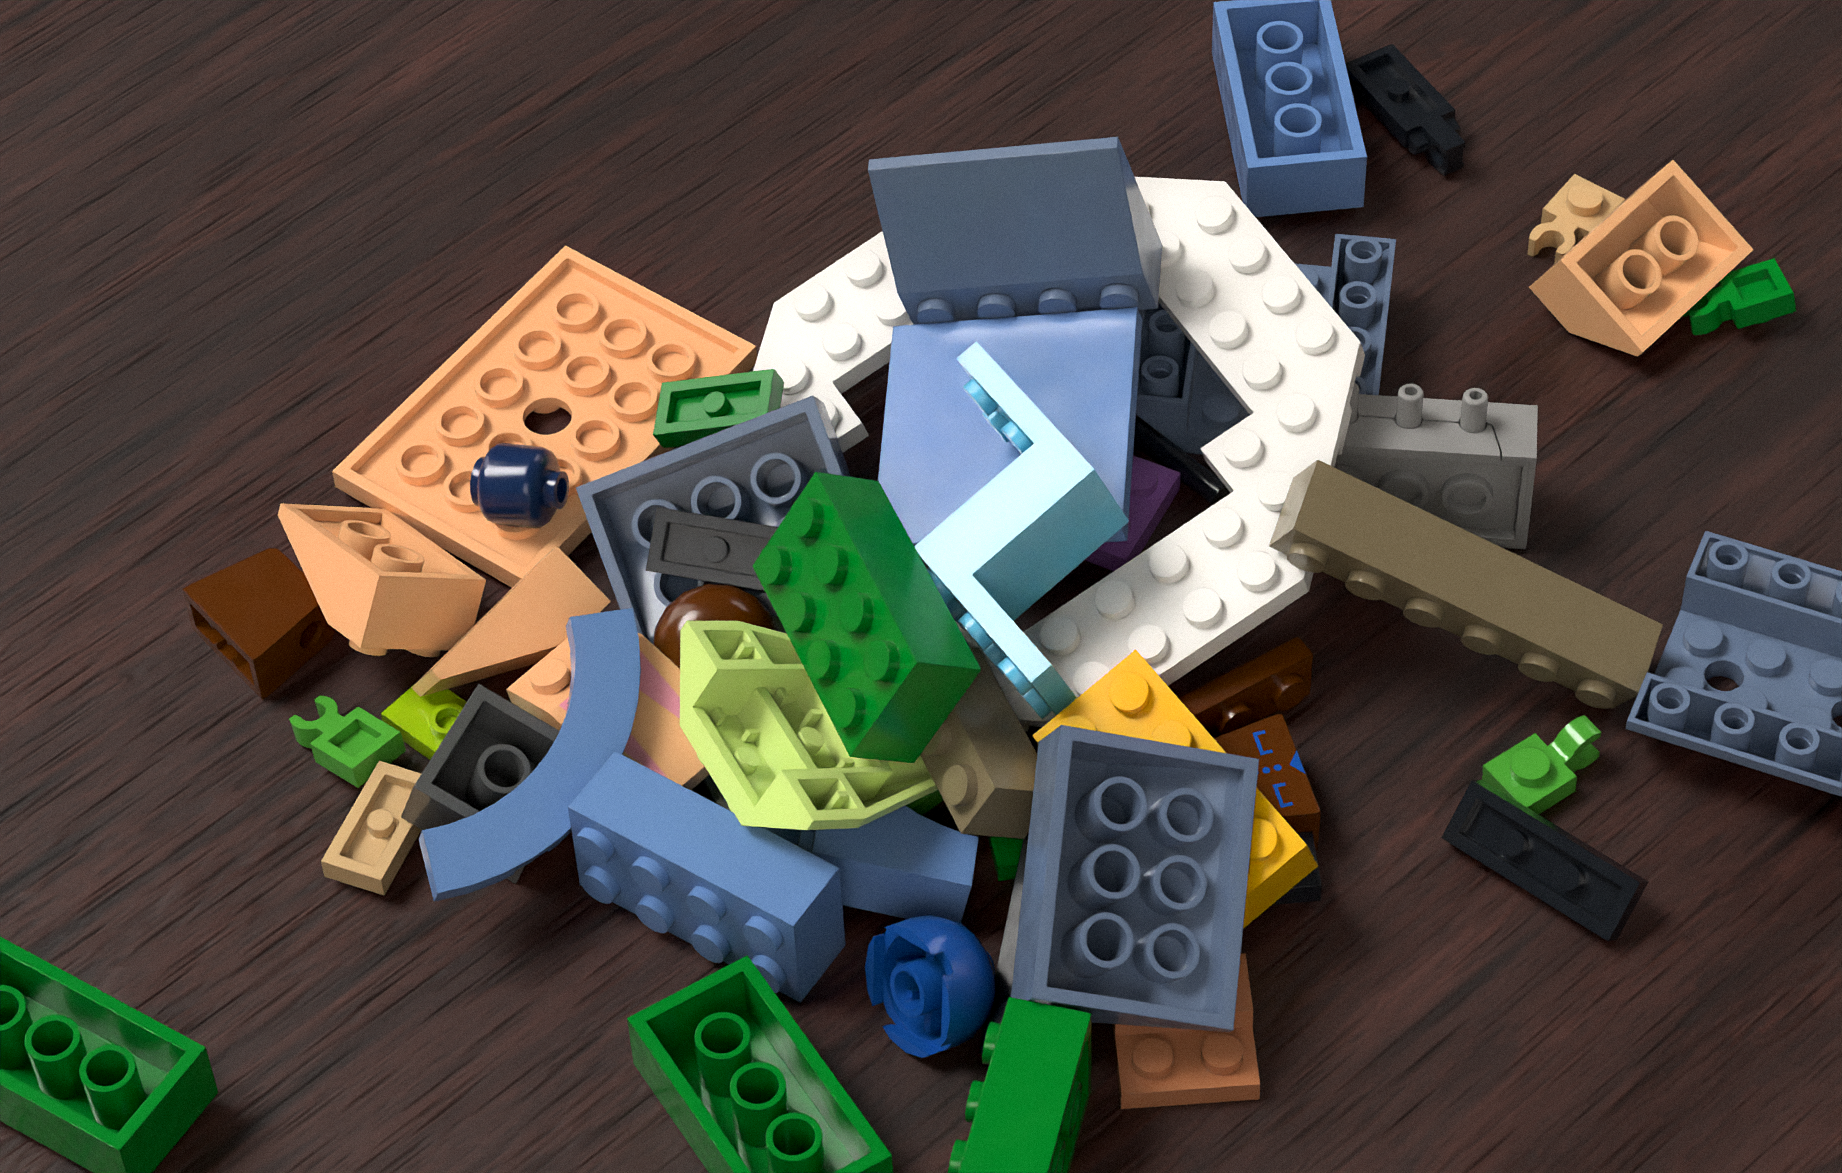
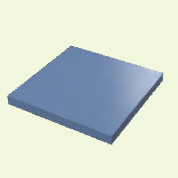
M1137 307L893 326L878 481L914 546L1021 455L1010 441L1006 443L983 417V411L963 389V386L971 378L956 358L976 341L1095 469L1129 520L1142 317ZM1128 523L1105 543L1127 541Z

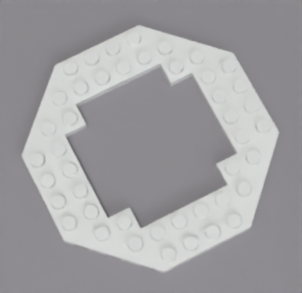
M1135 177L1162 243L1158 302L1250 414V416L1200 448L1205 461L1230 491V494L1023 632L1052 664L1077 698L1135 649L1169 686L1309 592L1313 572L1295 567L1287 560L1286 554L1269 547L1293 477L1316 460L1335 467L1337 455H1342L1352 413L1350 406L1352 391L1356 377L1361 375L1365 354L1358 338L1225 181ZM883 231L774 302L753 371L775 369L783 379L784 388L781 407L812 395L824 402L842 452H845L869 435L858 416L841 394L890 362L893 326L913 325L897 294ZM774 617L779 632L786 633L779 617ZM956 622L968 646L979 647L966 630L964 631ZM981 650L1024 731H1028L1029 726L1043 727L1056 716L1051 711L1046 717L1041 719L1005 674H1002Z

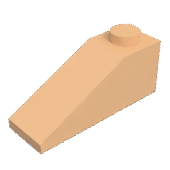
M556 546L527 572L411 688L422 697L536 664L568 638L566 624L570 617L601 612L611 601Z

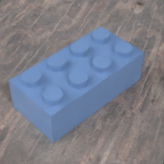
M1231 0L1213 2L1212 56L1242 202L1255 217L1364 207L1367 154L1331 0Z
M615 751L568 806L579 882L584 890L601 903L610 904L613 902L636 914L640 921L651 930L658 933L669 932L692 944L694 949L707 960L714 963H721L723 961L730 965L748 955L774 993L781 992L801 1003L844 948L845 931L839 867L762 827L741 826L733 812Z

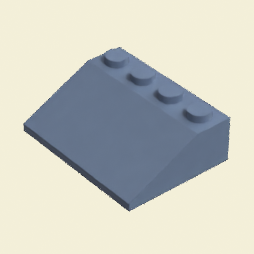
M1118 137L869 159L868 173L897 294L913 325L1137 307L1138 310L1158 309L1162 243Z
M812 395L578 486L576 490L620 610L633 608L638 633L642 634L653 644L655 627L665 608L683 592L706 584L725 585L646 571L657 507L779 527L815 472L851 476L825 404ZM737 587L757 597L773 617L778 616L765 591Z
M1060 725L1038 742L1011 997L1092 1013V1023L1217 1032L1233 1031L1259 759Z

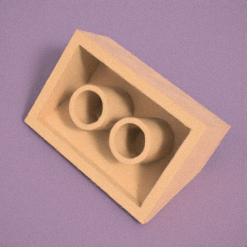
M1672 160L1639 187L1529 288L1569 333L1638 357L1749 255L1753 248L1679 165Z

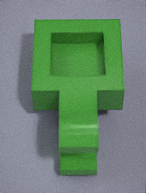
M1583 715L1568 723L1548 746L1534 733L1484 764L1482 780L1537 814H1540L1576 792L1577 776L1573 772L1587 767L1599 757L1600 752L1591 743L1601 737V731Z

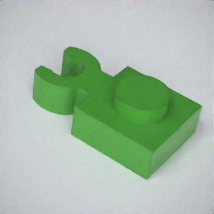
M318 696L314 700L319 719L305 721L297 715L289 718L296 741L301 746L312 749L315 762L357 788L368 781L379 761L390 764L406 751L399 730L360 707H356L343 717L339 713L336 702L326 696Z

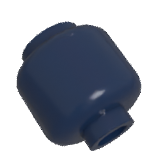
M499 443L492 447L485 457H480L474 464L470 480V494L473 503L480 507L487 521L499 525L536 529L550 522L556 509H562L565 506L569 494V479L566 472L560 471L559 462L551 450L538 446Z

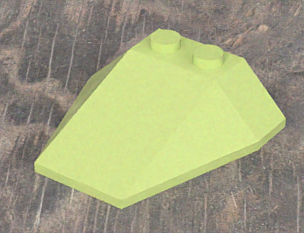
M686 621L680 630V727L741 826L795 830L859 828L938 790L921 756L918 757L915 763L849 756L786 633L741 621Z

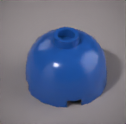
M933 915L913 917L884 927L887 929L886 932L874 936L868 945L865 972L867 991L872 1006L884 1003L887 1014L895 1023L882 1026L888 1037L905 1053L920 1058L956 1047L973 1038L992 1012L996 988L994 963L980 940L963 924Z

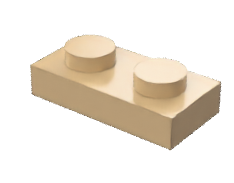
M382 761L377 763L321 860L324 877L377 894H386L421 832L420 828L401 818L411 791L421 773Z

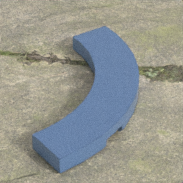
M633 608L569 618L566 624V632L570 647L571 681L566 716L554 743L534 771L513 791L480 812L447 825L422 830L419 843L434 902L465 895L510 877L519 868L531 863L546 851H551L572 832L568 806L615 751L623 754L632 731L638 705L641 674L639 636Z

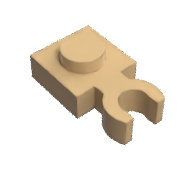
M1574 174L1543 208L1541 224L1533 228L1530 233L1527 255L1535 257L1542 248L1554 247L1557 248L1555 264L1576 243L1581 241L1621 205L1625 199Z

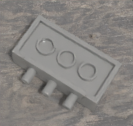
M1354 383L1350 400L1352 413L1342 455H1337L1335 468L1502 548L1526 549L1537 461L1538 405L1488 402V394L1480 388L1466 390L1462 401L1423 398V390L1416 384L1403 385L1399 388L1398 396L1359 394V387Z

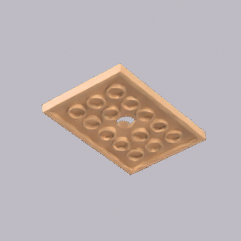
M565 245L332 471L335 487L371 508H382L392 512L441 548L506 585L513 587L556 546L569 556L592 532L576 487L661 455L674 448H663L653 436L662 383L749 372L757 360L756 346ZM561 407L572 416L568 426L554 434H537L530 431L524 424L526 417L532 411L539 414H548ZM497 444L529 445L551 450L559 462L560 471L567 473L569 479L567 502L562 509H556L550 522L541 528L535 529L492 523L487 521L480 507L473 503L470 494V480L474 464L480 457H485L487 452Z

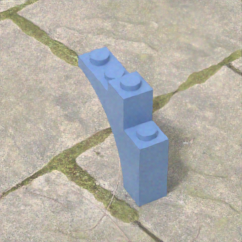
M903 806L859 828L795 830L762 827L839 867L842 905L904 919L933 915L961 923L972 887L979 839L977 836L961 834L959 831L943 826L916 813L907 806Z

